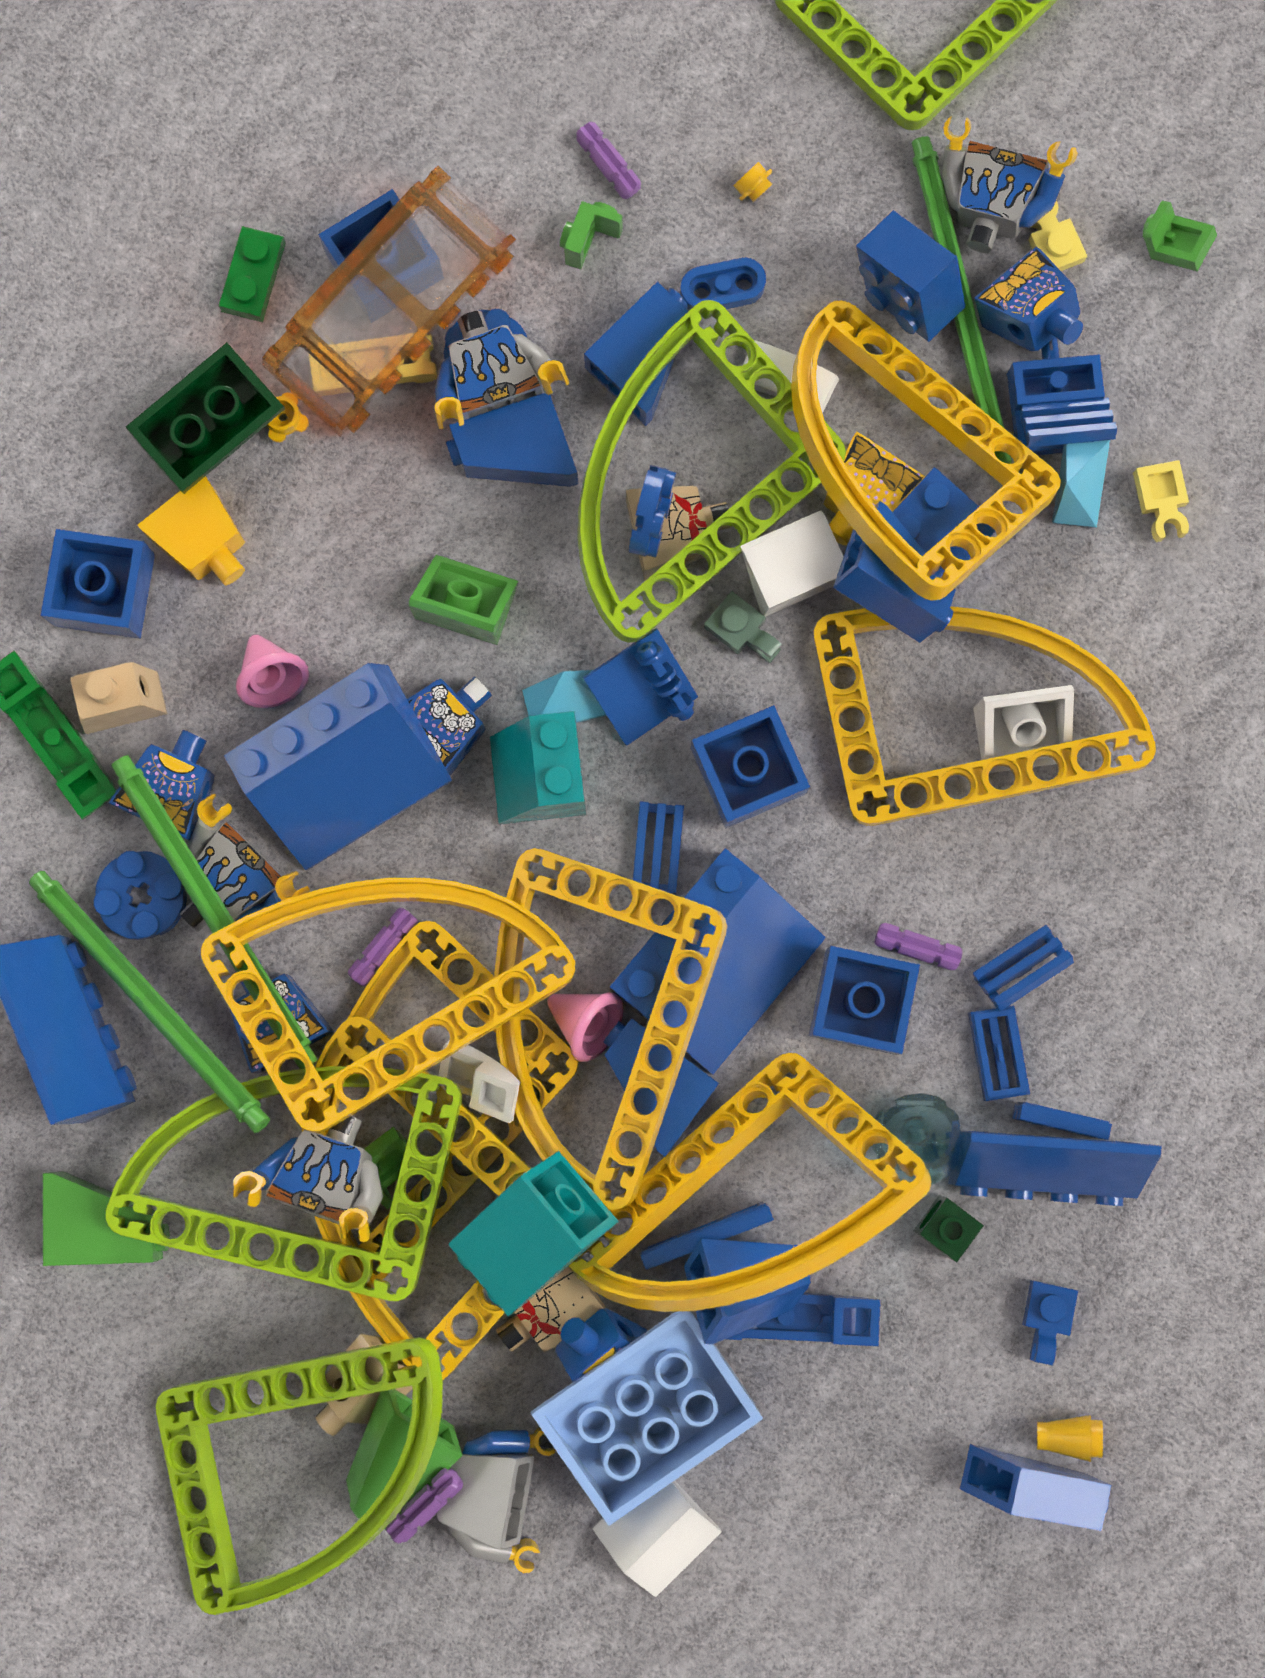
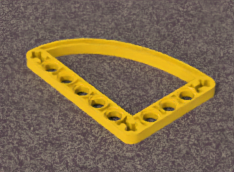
M842 300L833 301L815 316L806 330L793 364L791 382L793 411L799 435L808 458L825 490L841 514L866 545L916 594L924 599L940 600L946 597L1050 504L1060 487V477L1049 464L853 304ZM826 340L1003 485L1002 488L923 556L916 552L898 534L866 497L847 469L833 443L818 400L816 383L817 358ZM863 344H873L879 347L883 354H872L863 347ZM895 371H907L915 378V381H904L897 376ZM928 398H940L947 404L948 408H937L929 402ZM961 425H973L980 431L981 435H969L962 429ZM1002 451L1009 454L1013 458L1014 463L1007 464L1000 461L994 452ZM1021 468L1023 469L1022 474L1018 473ZM1011 501L1016 503L1023 513H1011L1004 507L1002 502ZM984 523L991 526L996 531L997 536H985L978 530L976 524ZM957 546L965 549L971 559H958L951 553L950 547ZM940 566L944 569L941 578L936 577L933 580L929 578L938 571Z
M951 606L953 616L944 630L963 631L1000 638L1029 647L1057 660L1078 673L1100 692L1116 712L1125 730L885 780L854 634L897 628L866 608L828 614L822 617L814 628V641L850 811L853 818L862 825L876 826L1135 772L1145 768L1153 760L1156 753V744L1148 720L1136 698L1120 678L1096 656L1071 640L1041 626L1007 615ZM836 625L838 631L846 632V635L840 637V648L842 654L851 651L852 657L838 656L825 662L824 656H833L830 640H822L821 636L828 633V626ZM847 666L854 671L856 679L849 688L839 689L832 685L830 675L835 668ZM848 708L860 710L865 718L863 726L855 732L846 731L839 724L840 714ZM1129 739H1135L1137 745H1145L1146 751L1141 753L1140 761H1134L1132 755L1127 754L1118 756L1115 759L1117 767L1110 766L1111 753L1106 743L1113 742V751L1126 748L1129 744ZM1086 747L1097 749L1102 755L1101 767L1095 771L1083 770L1077 762V754L1081 749ZM856 751H866L874 760L872 769L866 774L853 773L848 766L849 757ZM1047 756L1056 761L1058 774L1054 779L1043 781L1035 776L1033 763L1037 758ZM996 766L1008 767L1014 774V783L1008 789L998 790L990 784L988 780L989 772ZM953 775L964 776L970 783V792L962 799L951 798L944 789L946 780ZM917 784L925 790L927 799L921 807L909 808L903 804L901 792L906 786ZM894 788V803L899 811L898 813H889L890 804L879 806L874 817H868L866 810L858 811L857 805L864 802V795L872 794L873 799L877 801L888 799L885 789Z
M532 848L522 853L517 860L506 898L530 911L535 890L676 939L596 1176L581 1165L561 1144L546 1120L536 1098L527 1069L521 1034L520 1014L495 1029L500 1064L520 1081L515 1113L525 1135L540 1158L544 1161L559 1151L604 1205L610 1210L627 1207L638 1194L726 936L727 924L721 912L712 907L547 850ZM541 857H543L542 865L544 867L560 872L557 880L538 875L536 880L533 881L534 873L529 871L530 863H538ZM561 862L565 864L562 869L560 866ZM581 870L588 874L590 888L584 895L575 896L568 888V880L574 872ZM557 882V889L554 890L552 887ZM618 885H625L631 891L632 901L625 910L617 911L610 905L609 896L613 888ZM666 899L673 905L674 916L668 924L660 926L652 920L651 908L658 900ZM709 914L711 916L710 924L716 926L713 935L705 934L700 946L710 948L708 956L699 951L685 950L687 941L695 945L698 942L700 931L694 928L696 919L704 920L706 915ZM502 921L498 935L494 978L522 961L524 935ZM689 957L697 959L702 968L699 980L692 984L683 982L678 974V967L681 961ZM513 978L508 980L502 988L504 998L510 1003L518 1004L520 1002V979ZM671 1001L681 1002L687 1011L685 1022L676 1028L669 1026L663 1017L664 1008ZM658 1044L668 1047L672 1055L671 1064L663 1071H657L652 1068L648 1059L650 1050ZM641 1088H649L657 1098L656 1108L647 1115L638 1112L633 1102L636 1092ZM627 1131L636 1133L642 1142V1149L635 1158L626 1157L619 1148V1139ZM612 1160L620 1165L635 1167L634 1173L629 1170L623 1172L620 1186L626 1189L625 1195L616 1196L614 1200L610 1198L611 1190L605 1187L606 1181L615 1180L620 1170V1167L611 1166Z
M383 878L356 881L308 892L283 900L237 920L211 934L205 939L201 947V957L204 965L295 1120L303 1129L316 1133L332 1128L562 989L571 982L575 974V960L572 953L559 936L532 912L516 902L489 890L460 882L430 878ZM421 901L454 905L488 915L517 930L540 949L539 952L323 1081L243 945L289 924L327 912L384 902ZM221 942L226 947L234 945L235 950L230 953V958L238 970L244 963L248 966V970L234 973L225 983H223L221 977L230 975L228 969L220 960L212 962L211 959L217 954L215 946ZM552 956L556 961L564 959L567 963L563 967L564 976L558 979L554 974L547 975L540 980L545 989L537 992L534 979L525 970L533 966L535 975L546 969L547 957ZM513 978L523 980L529 988L527 998L518 1004L508 1002L502 994L504 984ZM244 980L255 982L259 988L257 1000L249 1005H240L236 1003L233 997L235 986ZM480 1002L489 1009L490 1017L483 1026L471 1027L465 1023L463 1011L470 1003ZM267 1019L278 1021L282 1027L280 1039L271 1045L260 1043L256 1036L259 1024ZM441 1026L449 1032L450 1041L445 1049L431 1051L426 1048L423 1043V1036L430 1027ZM393 1050H402L410 1058L408 1070L399 1076L388 1074L383 1067L385 1056ZM291 1058L301 1060L306 1068L304 1078L294 1085L284 1083L279 1075L281 1065ZM353 1074L364 1075L370 1083L367 1095L359 1100L347 1098L343 1091L345 1080ZM334 1085L337 1097L347 1108L338 1113L337 1106L333 1104L323 1111L325 1117L323 1122L318 1124L313 1118L306 1121L303 1116L309 1111L306 1103L314 1099L318 1104H322L331 1099L332 1097L325 1091Z
M432 921L419 922L385 959L365 987L348 1018L358 1016L372 1021L386 996L415 958L459 999L494 979V975L442 926ZM436 930L439 936L435 941L444 951L447 952L450 944L457 949L445 957L439 969L433 965V962L440 959L433 951L426 949L421 953L418 949L422 943L418 936L422 931L431 934ZM459 959L469 961L474 971L471 980L463 985L453 983L448 975L451 963ZM473 1002L467 1005L484 1023H487L490 1015L484 1013L480 1002ZM527 1009L520 1013V1020H530L538 1028V1038L529 1046H523L526 1062L529 1064L527 1066L529 1075L536 1067L541 1075L549 1068L550 1062L546 1058L550 1053L559 1056L565 1052L569 1056L565 1063L569 1068L568 1073L563 1075L560 1072H556L548 1080V1082L555 1084V1088L550 1093L547 1092L541 1081L530 1076L532 1085L536 1086L539 1090V1104L543 1110L574 1077L578 1068V1060L573 1057L571 1048L530 1009ZM366 1026L361 1030L353 1027L349 1031V1034L353 1037L349 1044L351 1048L360 1045L368 1029ZM347 1056L342 1066H349L352 1064V1060ZM333 1088L332 1098L329 1101L328 1107L335 1104L338 1108L340 1099ZM483 1113L478 1119L485 1124L492 1116ZM514 1113V1119L508 1123L509 1134L503 1141L507 1146L523 1131L516 1113ZM470 1128L460 1137V1139L457 1142H462L468 1137V1135L470 1134ZM489 1146L481 1151L478 1161L483 1171H486L502 1154L500 1149ZM451 1152L449 1153L442 1186L447 1193V1199L441 1208L435 1210L431 1229L478 1180L474 1173L463 1176L454 1170L452 1162L455 1155ZM424 1176L407 1194L409 1198L416 1202H422V1190L430 1181ZM389 1214L370 1233L369 1239L358 1245L353 1234L349 1231L347 1235L352 1246L376 1252L382 1243L376 1241L375 1238L379 1234L384 1237ZM415 1224V1235L410 1241L397 1242L403 1247L414 1246L420 1238L418 1226ZM373 1270L370 1280L374 1284L375 1279L383 1280L390 1273H378Z
M358 1016L348 1018L340 1025L325 1045L315 1068L342 1066L347 1056L355 1062L370 1053L363 1046L356 1045L351 1048L349 1045L353 1039L349 1031L353 1027L361 1030L366 1026L369 1031L365 1037L374 1047H378L381 1040L387 1043L392 1039L379 1026L367 1018ZM393 1050L386 1055L393 1054L399 1056L403 1061L404 1070H408L410 1058L406 1052ZM440 1085L439 1090L436 1091L437 1102L433 1116L423 1113L422 1123L433 1122L446 1127L449 1118H439L443 1105L452 1104L453 1096L448 1095L446 1088ZM328 1088L325 1092L331 1096L333 1088ZM393 1090L388 1093L411 1116H414L416 1107L412 1101L413 1092ZM314 1099L307 1102L309 1111L303 1115L304 1119L307 1121L313 1118L318 1124L325 1120L323 1111L328 1108L330 1099L322 1104H318ZM461 1104L459 1116H463L468 1120L470 1134L462 1142L452 1141L450 1152L499 1196L519 1176L532 1168ZM427 1129L439 1142L442 1143L441 1135L437 1131ZM326 1131L321 1132L319 1134L326 1136ZM489 1146L500 1149L504 1157L503 1166L496 1173H487L479 1166V1154ZM314 1216L323 1239L352 1246L347 1234L345 1239L341 1238L339 1224ZM347 1255L340 1261L339 1273L344 1280L356 1282L362 1277L364 1267L358 1257ZM369 1280L367 1287L374 1288V1284ZM478 1280L425 1338L431 1341L436 1349L439 1350L445 1343L444 1340L438 1338L439 1333L443 1331L451 1344L462 1349V1352L457 1356L452 1348L441 1359V1363L445 1367L443 1372H441L442 1380L457 1368L505 1314L500 1307L487 1301L483 1292L484 1287ZM350 1292L367 1320L386 1343L414 1338L383 1299ZM459 1313H470L476 1318L478 1330L473 1338L461 1339L454 1333L453 1320ZM409 1356L402 1359L407 1366H422L420 1357Z
M786 1053L775 1058L643 1176L638 1194L631 1204L616 1210L609 1209L617 1220L626 1217L632 1218V1224L628 1231L620 1235H614L611 1228L603 1235L609 1243L607 1247L598 1239L568 1267L592 1291L613 1302L636 1309L677 1312L727 1306L756 1298L793 1284L831 1265L859 1248L919 1202L930 1190L931 1177L924 1162L918 1155L805 1058L797 1053ZM789 1072L793 1075L797 1074V1076L793 1079L787 1076L784 1077ZM771 1086H774L777 1092L779 1091L777 1095H774L770 1088ZM821 1092L830 1094L828 1101L823 1106L818 1108L808 1107L810 1098L815 1094ZM757 1098L768 1099L766 1107L760 1112H747V1107L751 1101ZM791 1106L884 1188L877 1196L851 1215L816 1237L780 1255L743 1269L696 1280L671 1282L639 1280L609 1270ZM853 1117L859 1119L858 1125L853 1131L845 1134L836 1132L837 1125L845 1118ZM726 1127L734 1128V1134L728 1141L724 1143L713 1142L714 1136L719 1130ZM877 1143L889 1145L887 1153L880 1159L870 1160L865 1157L867 1150L872 1145ZM692 1157H699L701 1159L700 1165L696 1170L687 1174L680 1173V1167L685 1160ZM898 1164L904 1173L910 1177L915 1175L916 1178L910 1183L905 1179L900 1181L894 1168ZM659 1187L667 1189L666 1195L661 1201L655 1204L646 1203V1198L650 1191ZM587 1252L593 1255V1258L588 1262L581 1258Z

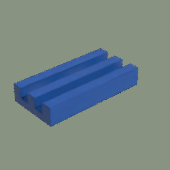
M1109 398L1021 405L1020 419L1027 446L1038 447L1115 440L1118 428L1116 422H1113V411L1109 410Z
M640 801L633 871L634 881L676 895L684 805L673 806L664 803L651 804ZM648 813H653L657 815L651 881L647 883L642 882L647 817ZM665 815H674L668 884H659Z
M1044 925L974 971L973 976L977 984L1001 1012L1072 965L1074 961L1073 956L1068 950L1065 951L1060 940L1052 935L1051 929ZM1053 953L1057 956L1000 995L996 992L1015 978H1020L1031 971L1032 967Z
M1008 1006L1001 1012L995 1008L968 1013L983 1101L1030 1094L1015 1006ZM1005 1016L1017 1087L1014 1088L1009 1086L997 1017ZM983 1019H987L1000 1090H993L981 1022Z
M1027 1102L1015 1103L1012 1119L1104 1140H1109L1112 1124H1109L1110 1121Z

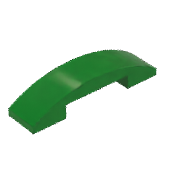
M13 651L1 659V710L9 715L57 781L55 784L79 817L84 820L109 802L117 788L74 725L18 653Z

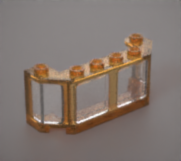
M439 166L430 172L423 183L418 181L406 192L295 313L284 327L287 329L286 332L262 357V366L340 437L347 429L354 434L367 421L371 414L366 408L374 395L379 390L386 395L403 376L398 369L408 358L415 363L432 344L427 337L438 325L445 330L457 318L462 310L456 305L468 293L472 298L476 297L490 281L491 278L488 274L493 271L498 276L515 257L510 250L516 238L511 234L507 236L450 182L451 177Z

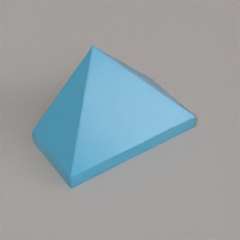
M1110 440L1064 444L1059 473L1061 483L1056 493L1053 523L1097 527Z
M593 670L563 671L522 690L528 716L575 711L576 723L607 716L583 679L584 676Z

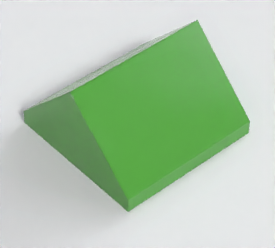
M435 555L411 595L409 607L414 618L498 645L518 581Z

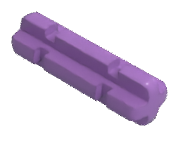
M588 122L576 133L577 142L586 152H590L591 155L589 157L607 180L611 183L614 182V189L621 198L629 199L641 188L640 179L633 170L627 169L626 166L628 164L607 138L603 139V132L596 123Z
M398 908L389 919L390 925L388 927L383 926L362 952L364 957L361 960L357 958L349 968L348 975L359 985L367 986L375 975L376 969L380 968L388 955L400 943L402 937L405 934L407 935L418 924L416 917L406 909Z
M882 923L875 936V945L890 951L895 948L898 949L897 953L930 964L935 961L938 962L937 966L951 971L958 968L962 958V949L949 943L941 945L939 944L940 940L909 930L901 932L899 927L888 923Z
M442 1469L432 1479V1485L426 1484L402 1508V1514H397L386 1527V1531L391 1535L394 1542L398 1544L407 1542L417 1532L418 1526L423 1527L447 1503L448 1497L453 1498L462 1489L463 1481L454 1469Z

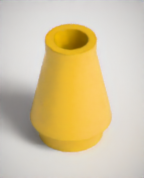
M1091 1415L1049 1422H1037V1450H1047L1091 1462V1457L1103 1458L1102 1420H1091Z

